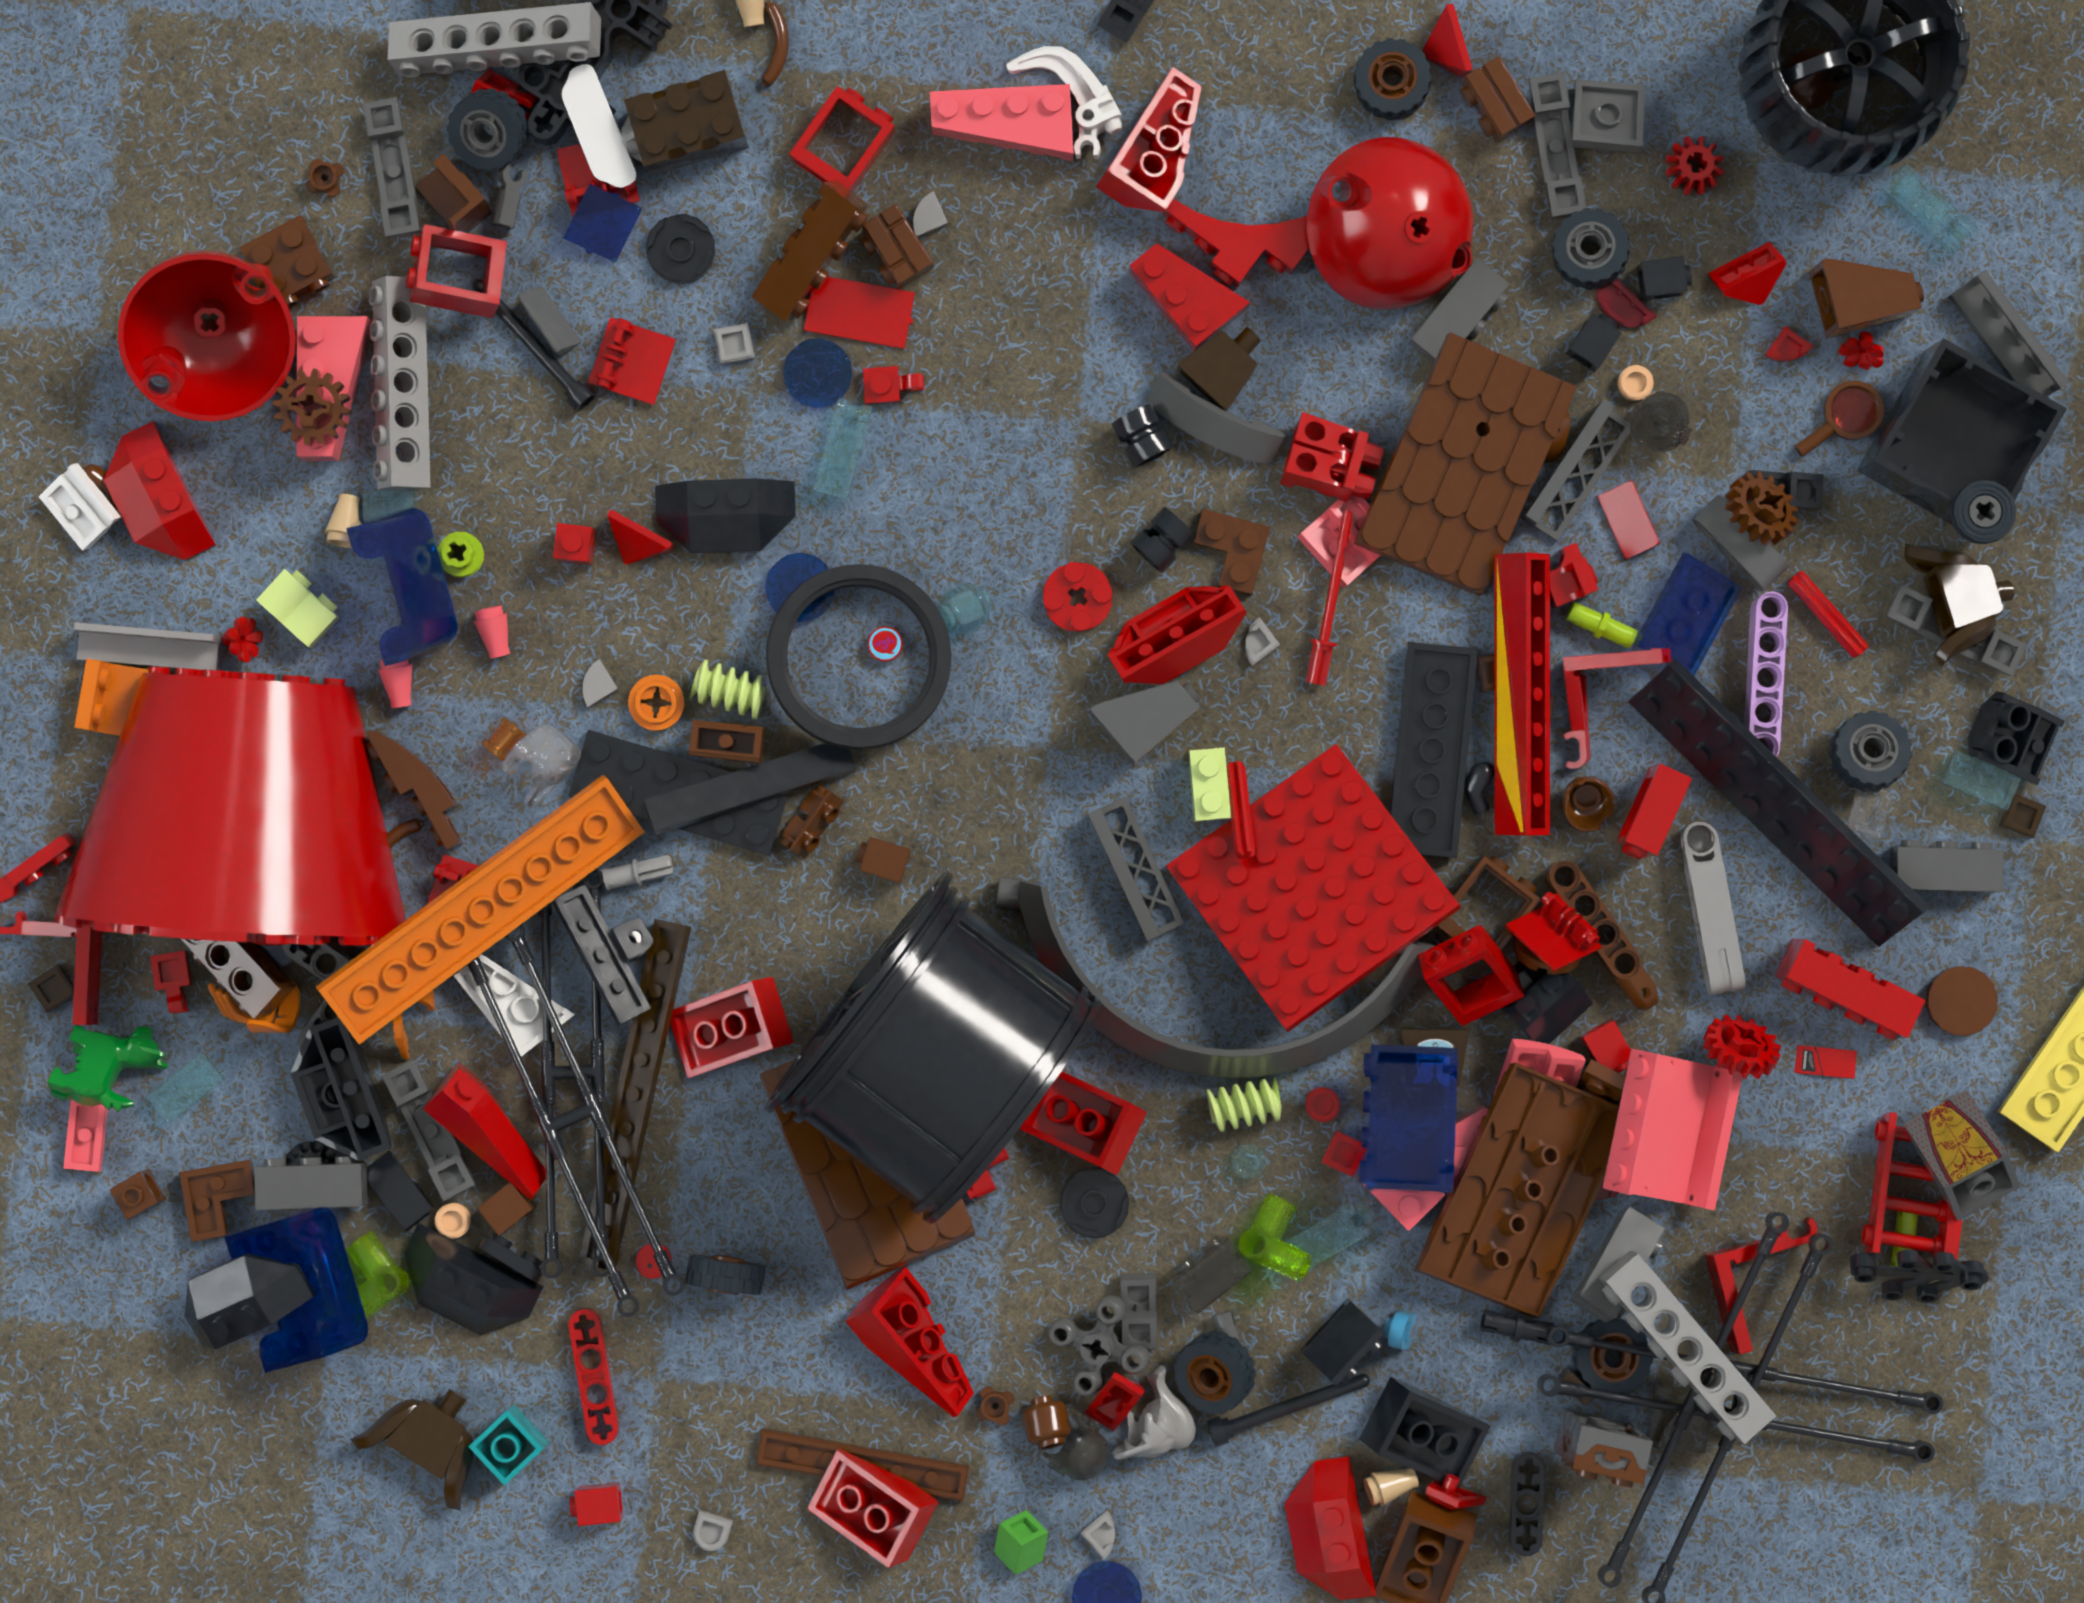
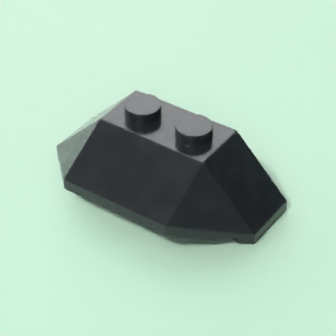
M759 478L692 480L655 486L656 521L690 553L762 551L796 517L795 481Z
M338 1017L310 1027L290 1074L314 1139L357 1161L391 1149L392 1144L386 1114L360 1045Z
M420 1223L416 1226L404 1253L418 1304L478 1335H483L529 1318L544 1286Z
M245 1253L188 1280L184 1317L202 1346L216 1350L271 1326L313 1298L316 1292L299 1264L283 1263L273 1258Z

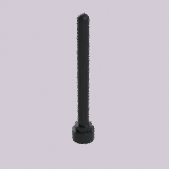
M477 279L473 282L475 292L482 293L483 279ZM500 298V304L495 312L496 315L566 390L565 395L568 398L566 402L575 412L583 410L594 400L597 393L588 383L583 384L580 380L576 381Z
M1359 1374L1353 1376L1346 1384L1340 1381L1337 1386L1331 1384L1228 1420V1417L1221 1419L1220 1416L1209 1419L1206 1422L1215 1448L1229 1443L1228 1439L1233 1438L1234 1433L1365 1388L1370 1384V1377L1367 1374Z

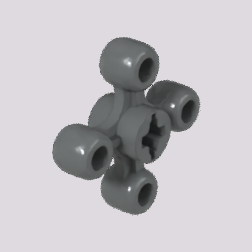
M1108 1295L1098 1302L1096 1306L1098 1320L1093 1329L1082 1330L1077 1327L1072 1319L1066 1317L1058 1318L1049 1328L1048 1336L1057 1347L1075 1346L1080 1349L1084 1365L1075 1374L1073 1386L1076 1392L1082 1396H1092L1099 1391L1103 1381L1101 1368L1106 1362H1118L1129 1374L1141 1373L1150 1363L1149 1351L1144 1346L1138 1344L1126 1346L1118 1342L1114 1327L1125 1314V1304L1118 1296ZM1106 1307H1112L1115 1313H1109ZM1059 1328L1064 1329L1067 1336L1061 1335ZM1096 1340L1101 1341L1100 1347L1104 1349L1102 1352L1097 1350L1098 1344L1095 1342ZM1131 1355L1136 1356L1139 1359V1363H1135ZM1084 1377L1090 1379L1092 1385L1086 1384Z

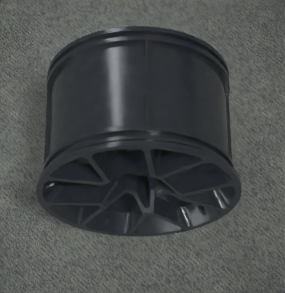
M948 870L942 873L927 889L864 966L792 1062L763 1108L768 1113H772L778 1106H781V1111L784 1114L790 1110L794 1111L792 1120L798 1124L803 1120L807 1121L911 1201L910 1210L917 1215L924 1211L922 1219L929 1225L939 1220L961 1199L1012 1139L1049 1090L1083 1040L1101 1005V1000L1097 996L1092 995L1087 998L1088 989L1084 986L1079 985L1073 988L969 907L971 899L966 895L958 899L956 897L958 889L954 886L949 887L953 874Z

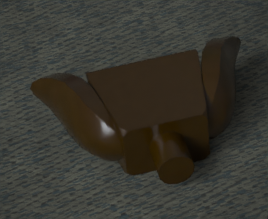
M1905 544L1904 559L1914 569L1926 574L1923 577L1929 598L1933 599L1931 605L1941 638L1945 639L1934 653L1936 661L1942 667L1953 656L1972 648L1989 637L1996 625L1995 618L2003 612L2002 602L2011 601L2014 598V588L2009 580L1995 582L1991 567L1988 565H1978L1977 561L1967 554L1947 549L1922 548Z
M449 1388L439 1405L429 1398L423 1401L413 1398L401 1401L385 1412L363 1433L350 1439L358 1450L371 1448L386 1440L385 1443L436 1477L440 1479L445 1477L444 1498L447 1508L461 1511V1495L471 1468L474 1453L468 1447L473 1442V1437L466 1430L468 1424L457 1417L458 1412L467 1400L458 1392Z

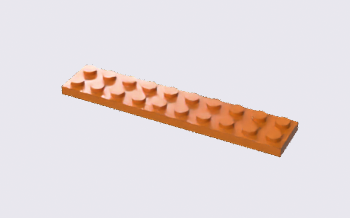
M602 775L317 985L316 988L356 1042L361 1044L641 836L645 831L608 778Z

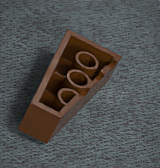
M836 180L822 184L817 193L823 198L821 201L817 199L807 208L801 218L804 226L802 229L797 228L790 235L782 249L785 254L782 258H776L752 295L754 300L785 322L791 320L793 316L797 319L800 318L810 303L806 299L813 287L819 290L830 273L825 269L832 259L838 261L843 256L849 246L845 240L852 230L857 233L869 217L865 213L869 204Z

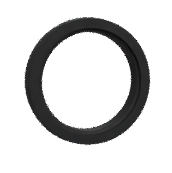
M862 564L843 565L830 568L810 577L785 599L774 617L768 634L766 667L772 691L786 715L805 733L819 741L840 748L874 749L887 746L907 737L924 724L933 714L945 693L949 681L951 645L945 622L931 598L913 581L895 571L879 566ZM853 586L870 587L884 591L908 606L924 629L930 655L925 685L912 706L890 722L866 728H852L835 724L814 712L798 694L790 676L787 658L789 638L802 612L822 595L836 589Z

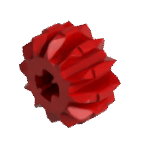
M1690 136L1683 139V146L1674 143L1671 147L1674 155H1667L1664 160L1668 165L1673 166L1664 172L1665 176L1677 177L1671 184V187L1676 189L1681 183L1684 184L1683 194L1686 196L1691 193L1693 186L1699 196L1705 193V186L1714 189L1717 185L1714 177H1721L1724 173L1721 167L1716 166L1724 160L1723 155L1713 156L1712 153L1717 148V145L1712 143L1708 148L1704 147V136H1700L1695 145ZM1692 159L1697 160V166L1700 168L1696 173L1691 171L1692 165L1689 162Z

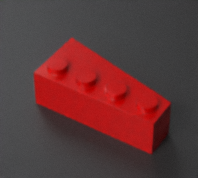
M1807 939L1791 940L1774 976L1782 980L1780 985L1782 988L1797 995H1800L1803 990L1814 996L1813 1003L1828 1010H1832L1833 1006H1836L1846 1011L1844 1018L1861 1026L1864 1025L1865 1021L1878 1026L1876 1033L1892 1041H1895L1897 1036L1900 1038L1909 1037L1926 1000L1887 980L1874 978L1875 975L1862 967L1850 963L1849 965L1842 963V957L1830 951L1827 952L1820 948L1815 950L1816 944Z

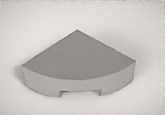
M934 191L926 195L915 210L913 228L918 238L948 225Z
M1258 617L1250 626L1245 639V652L1251 666L1280 646L1261 618Z
M600 659L591 665L583 681V697L589 708L619 690Z
M1108 1509L1080 1532L1103 1560L1110 1554L1116 1536L1114 1520Z

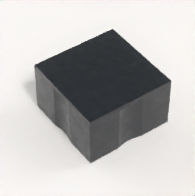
M1943 338L1924 351L1857 471L1953 525L1950 516L1952 501L1957 492L1969 483L1979 480L1995 481L2004 486L2013 496L2014 501L2016 500L2023 487V482L2030 466L2045 449L2067 408L2023 383L2002 376L1985 361ZM1977 504L1976 508L1979 513L1976 517L1979 520L1984 518L1990 519L1991 515L1988 513L1990 505L1979 506Z

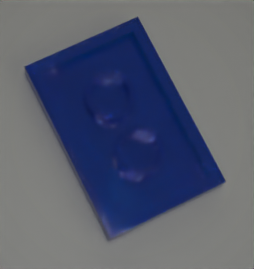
M1682 553L1633 645L1641 650L1670 648L1671 661L1676 658L1695 676L1743 587L1692 555Z

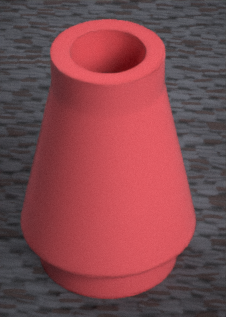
M502 605L475 611L476 620L473 623L489 653L490 659L510 654L507 613H503Z
M408 656L381 659V668L378 669V672L389 697L391 708L412 705V664L408 662Z

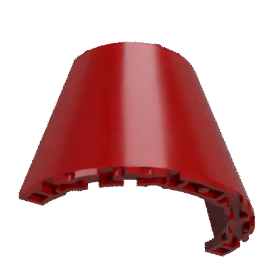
M149 666L148 673H143L55 912V922L74 928H82V925L93 926L95 931L134 935L135 933L168 938L230 942L260 941L272 944L323 945V943H330V936H339V945H373L406 920L391 849L387 841V831L370 754L366 746L367 740L355 687L345 686V679L324 678L323 684H310V677L282 675V682L275 681V674L176 668V674L172 675L168 667Z

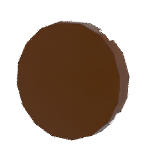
M1954 966L1942 970L1933 980L1932 984L1930 983L1926 991V1008L1930 1019L1940 1029L1951 1035L1969 1036L1981 1032L1991 1023L1997 1011L1998 996L1994 984L1985 973L1973 967Z

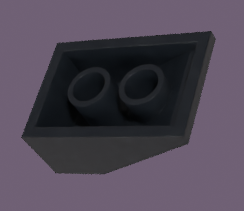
M1390 1376L1359 1440L1378 1455L1444 1482L1447 1474L1455 1475L1460 1479L1457 1488H1460L1491 1426L1412 1385Z

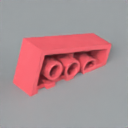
M1070 84L930 92L933 135L974 143L980 142L1000 148H1011L1027 151L1032 154L1048 155L1073 161Z
M297 316V380L299 379L298 370L301 369L308 377L311 376L313 368L320 371L321 378L327 372L334 376L332 385L340 381L345 386L340 394H348L351 400L344 403V407L351 410L358 388L357 383L361 367L364 364L367 352L366 348L372 320L368 316ZM305 387L297 391V396L304 392ZM322 387L324 399L334 403L330 391ZM314 400L312 405L301 407L310 414H312L313 410L325 409L315 403ZM297 414V427L302 429V425H300L301 418ZM343 415L342 420L348 425L350 417L349 415ZM327 418L322 422L320 428L327 425L332 418ZM338 426L335 429L339 436L337 439L330 435L325 436L326 445L324 446L319 444L317 439H314L312 446L308 447L304 444V437H302L296 443V456L303 461H339L347 428Z
M1484 1106L1475 1108L1356 1178L1409 1231L1450 1191L1455 1177L1460 1173L1483 1116H1486L1488 1109Z

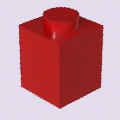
M557 523L553 558L558 562L593 565L597 531L593 527Z
M1607 1020L1579 1036L1592 1060L1618 1073L1624 1071L1628 1066L1627 1061H1629L1631 1049L1614 1020Z
M620 1482L578 1486L574 1491L575 1496H570L571 1517H577L578 1526L620 1522L624 1517Z

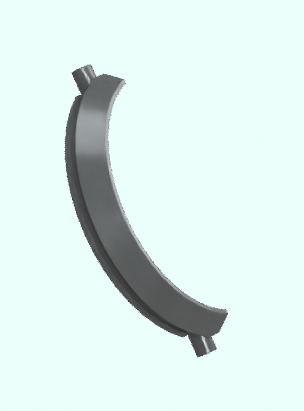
M1000 877L996 908L1022 912L1028 935L1042 964L1073 988L1082 985L1088 989L1087 998L1095 995L1101 1000L1099 1011L1091 1024L1121 1047L1146 1060L1174 1070L1200 1076L1243 1078L1272 1075L1316 1063L1343 1050L1382 1022L1409 994L1423 974L1418 954L1436 946L1435 944L1416 942L1406 947L1387 977L1366 999L1340 1019L1310 1035L1283 1044L1257 1049L1230 1050L1208 1048L1181 1042L1153 1031L1115 1007L1096 989L1080 969L1066 946L1055 920L1049 899L1048 887L1036 885L1032 881Z

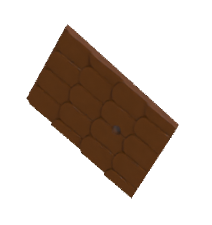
M1448 333L1353 544L1472 594L1483 595L1494 573V554H1502L1506 543L1510 539L1531 487L1537 479L1553 439L1556 438L1577 386L1529 367L1524 363L1475 342L1466 340L1454 333ZM1476 429L1479 430L1481 436L1477 434Z
M794 1060L760 1073V1080L768 1098ZM778 1106L773 1111L846 1290L975 1236V1230L962 1197L945 1215L929 1225L922 1219L924 1211L917 1215L910 1210L911 1201L807 1121L803 1120L798 1124L792 1120L794 1111L790 1110L784 1114L781 1111V1106Z
M1511 1063L1501 1078L1486 1116H1483L1460 1173L1454 1179L1438 1219L1434 1221L1414 1271L1526 1316L1540 1318L1605 1179L1620 1106L1521 1064Z

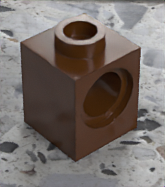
M870 837L868 843H861L856 862L861 863L860 871L901 883L911 849Z
M149 1169L140 1171L109 1189L127 1220L141 1215L166 1200Z
M509 1182L477 1209L500 1236L536 1208L532 1202L536 1197L534 1195L532 1199H529Z

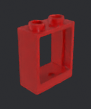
M836 86L789 153L790 159L821 182L825 183L836 180L851 192H854L895 134V125L891 123L893 118L879 107H876L874 111L863 104L865 99L855 90L847 87L844 91ZM840 102L880 129L848 177L807 150Z
M424 224L419 236L413 235L410 246V256L415 257L414 268L409 267L405 287L411 289L409 302L493 318L500 304L507 241ZM430 246L486 257L482 293L426 282Z
M1661 763L1649 767L1615 843L1623 846L1622 853L1638 860L1658 856L1693 778Z
M1481 924L1418 954L1424 980L1461 1026L1525 997L1518 971ZM1483 958L1494 971L1455 991L1444 979V977Z

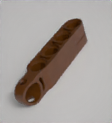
M1558 861L1551 864L1546 871V882L1553 894L1558 893L1568 904L1567 908L1573 907L1574 909L1576 899L1582 895L1586 896L1591 902V910L1587 915L1583 916V919L1592 927L1597 928L1604 924L1610 929V941L1604 945L1600 944L1602 948L1594 952L1606 971L1615 979L1634 1007L1647 1011L1657 1005L1656 986L1642 967L1638 953L1579 867L1570 861ZM1562 866L1566 867L1572 875L1570 883L1565 887L1558 885L1555 881V872ZM1622 953L1626 954L1631 960V967L1624 974L1619 973L1615 968V959ZM1642 988L1646 991L1644 997L1640 994Z

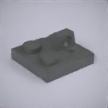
M1576 79L1573 89L1571 147L1596 149V153L1610 154V151L1641 153L1643 147L1645 85Z

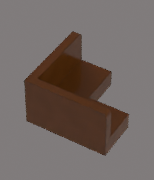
M443 153L433 161L436 169L416 185V188L452 230L469 233L486 219L492 211L482 194L463 172L460 173Z

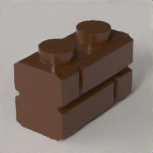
M1500 56L1469 73L1461 82L1463 88L1460 89L1463 100L1469 108L1476 107L1481 116L1478 119L1480 128L1488 138L1493 136L1496 142L1528 125L1536 116Z
M897 204L892 205L879 215L868 220L862 226L864 235L860 237V240L870 256L876 253L883 264L878 269L888 285L895 282L898 289H901L934 268V262Z
M693 720L689 755L699 758L760 764L763 759L765 728Z

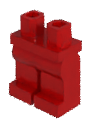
M1302 412L1294 430L1279 485L1290 488L1298 485L1316 490L1326 496L1337 497V500L1347 502L1350 496L1369 499L1373 492L1376 478L1359 473L1360 465L1377 470L1384 448L1367 442L1369 433L1362 431L1357 433L1348 427Z

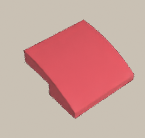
M1350 496L1347 502L1337 500L1297 537L1331 574L1334 559L1338 552L1337 542L1342 517L1346 510L1352 511V524L1348 545L1344 552V566L1340 586L1343 589L1381 556L1353 544L1370 507L1364 498Z
M1512 1038L1494 1095L1504 1072L1508 1070L1511 1063L1521 1064L1576 1088L1586 1061L1585 1057L1558 1046Z

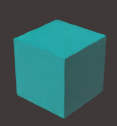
M513 1404L468 1447L505 1486L550 1442Z

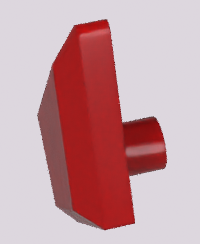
M1447 1474L1444 1482L1436 1479L1427 1486L1425 1492L1431 1501L1451 1510L1481 1506L1485 1504L1487 1499L1486 1496L1457 1488L1460 1479L1452 1474Z

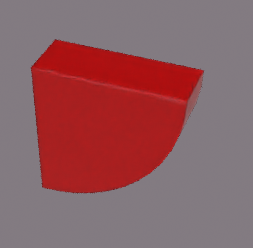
M1785 326L1764 356L1774 361L1784 360L1779 362H1790L1791 360L1794 361V359L1797 360V358L1803 357L1814 345Z

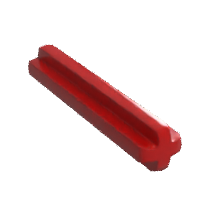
M1799 571L1789 579L1788 585L1851 657L1856 658L1866 651L1868 644L1805 572Z
M1235 761L1226 765L1234 851L1238 859L1244 860L1254 857L1255 847L1246 768L1241 761Z

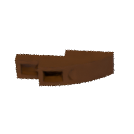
M373 730L366 733L371 741L366 746L375 762L381 760L386 768L387 773L383 774V777L393 793L398 791L402 796H407L412 792L416 793L417 796L412 798L421 816L428 815L434 827L429 830L436 844L439 847L444 845L447 850H453L464 844L447 814L459 807V805L438 775L416 754L394 739Z

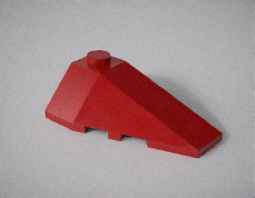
M904 1266L862 1298L845 1322L866 1348L948 1414L956 1417L970 1400L974 1391L957 1355L953 1353L948 1354L941 1335L946 1332L941 1323L934 1324L926 1307L932 1304L927 1292Z

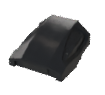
M1996 691L1981 705L1968 736L1969 756L1996 766L2028 783L2038 785L2040 782L2038 776L2059 727H2063L2065 721L2039 707L2021 701L2006 693Z

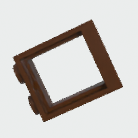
M1494 855L1490 859L1486 856H1481L1452 894L1459 903L1483 870H1485L1524 900L1508 923L1530 913L1540 901V898L1534 894L1537 888L1521 876L1518 880L1507 873L1509 866ZM1450 917L1436 926L1437 929L1450 939L1466 931ZM1504 926L1494 939V942L1502 950L1513 934ZM1484 958L1479 960L1485 966H1489Z

